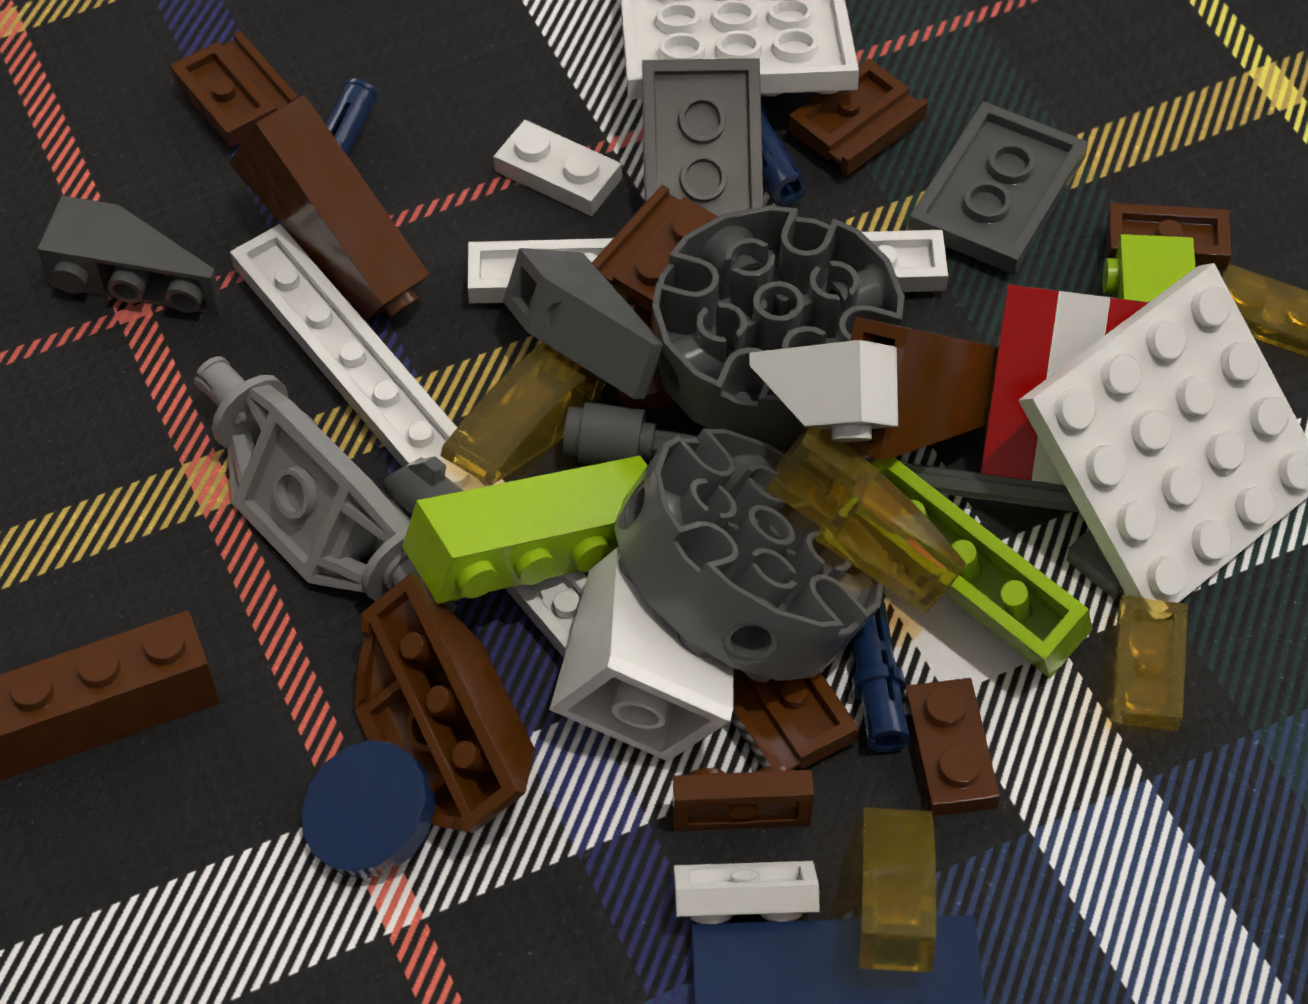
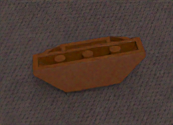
M410 573L362 612L360 632L364 633L365 637L358 660L354 710L368 741L375 740L395 743L424 765L429 774L427 777L430 789L435 794L436 809L431 825L474 834L525 794L535 748L483 644L444 603H436L425 583L417 575Z

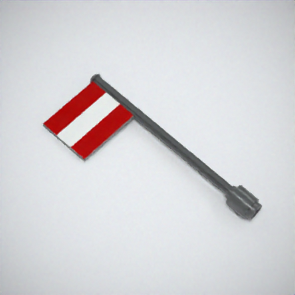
M1007 284L980 472L901 463L941 494L1080 512L1018 400L1149 302ZM586 402L584 408L570 406L568 409L563 438V456L577 457L578 464L595 465L635 456H641L643 460L651 461L652 456L656 455L663 443L675 436L697 438L698 435L656 430V424L645 422L646 410ZM775 447L811 469L819 478L856 482L875 460V458L807 449Z

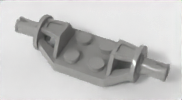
M222 356L210 358L197 370L200 376L194 378V383L199 390L204 392L219 407L213 417L211 429L214 439L227 448L232 504L308 583L363 592L369 598L377 601L410 573L417 575L422 580L402 547L410 522L408 515L394 500L387 498L374 482L316 425V422L288 398L287 388L280 380L273 375H259L245 381ZM376 551L372 555L367 565L362 562H359L361 559ZM460 599L443 603L454 612L457 608L455 603L459 602Z

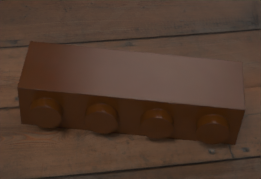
M189 610L0 674V781L220 704L211 671Z

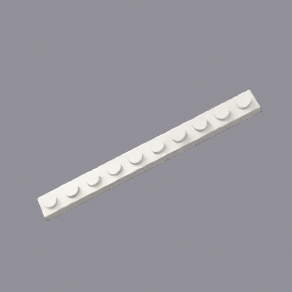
M281 224L230 251L232 264L236 271L402 467L420 457L429 458L436 456L446 464L445 476L463 491L505 483ZM577 571L548 578L534 585L522 584L505 588L564 658L587 576L583 572Z

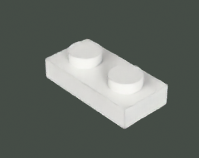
M527 120L520 124L494 155L495 172L590 216H593L622 179V163Z
M813 861L674 865L677 917L690 916L693 921L698 923L716 924L726 922L732 918V915L760 914L764 919L771 921H791L800 918L802 912H819V883Z

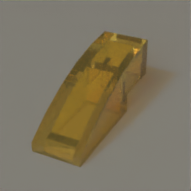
M543 342L518 362L488 391L444 443L440 456L489 486L493 485L562 440L569 407L584 408L586 402L593 403L601 398L606 381Z
M806 427L777 464L766 490L821 526L816 538L818 542L925 614L963 572L966 562L920 509L889 479L844 442L832 441V433L828 430Z
M863 808L859 968L932 973L936 944V864L932 811Z

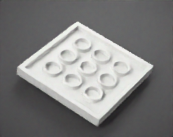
M620 0L628 99H642V60L760 58V87L762 96H777L782 93L794 92L832 94L842 90H858L859 69L845 0Z
M1215 263L1197 266L1018 400L1140 621H1157L1308 498V439Z

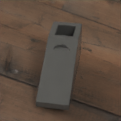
M61 196L37 249L50 287L72 294L88 293L117 298L126 303L142 302L171 307L185 313L201 312L220 315L223 304L214 268L118 204Z
M519 248L503 303L529 334L633 399H645L652 376L660 365L663 343L584 253Z

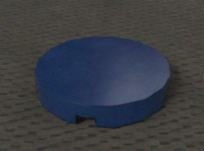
M375 740L348 746L326 761L309 784L302 806L303 836L313 855L343 876L362 879L379 876L381 874L377 871L384 870L392 864L399 867L410 859L428 835L436 809L435 794L430 789L427 777L429 774L424 765L395 743Z

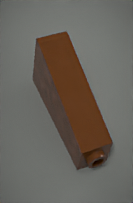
M305 94L256 122L230 160V165L353 307L368 321L383 310L392 318L415 303L420 298L415 289L430 274Z
M855 317L850 341L863 340L897 347L898 427L872 429V440L861 442L832 441L830 430L826 445L877 459L888 460L987 425L998 346Z

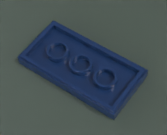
M975 915L692 924L695 1004H985Z

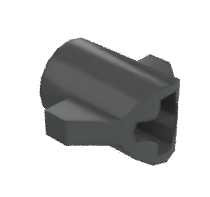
M436 456L429 458L420 457L388 475L383 482L384 491L407 510L410 518L417 500L463 491L445 476L446 464Z

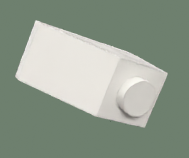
M854 340L749 353L750 367L806 427L831 430L832 441L872 440V429L898 427L897 347Z

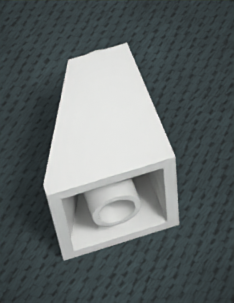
M617 547L589 570L549 710L669 761L730 722L733 712V668L712 655L701 657L693 654L683 646L679 640L678 632L648 605L636 584L623 574L619 567L621 556Z

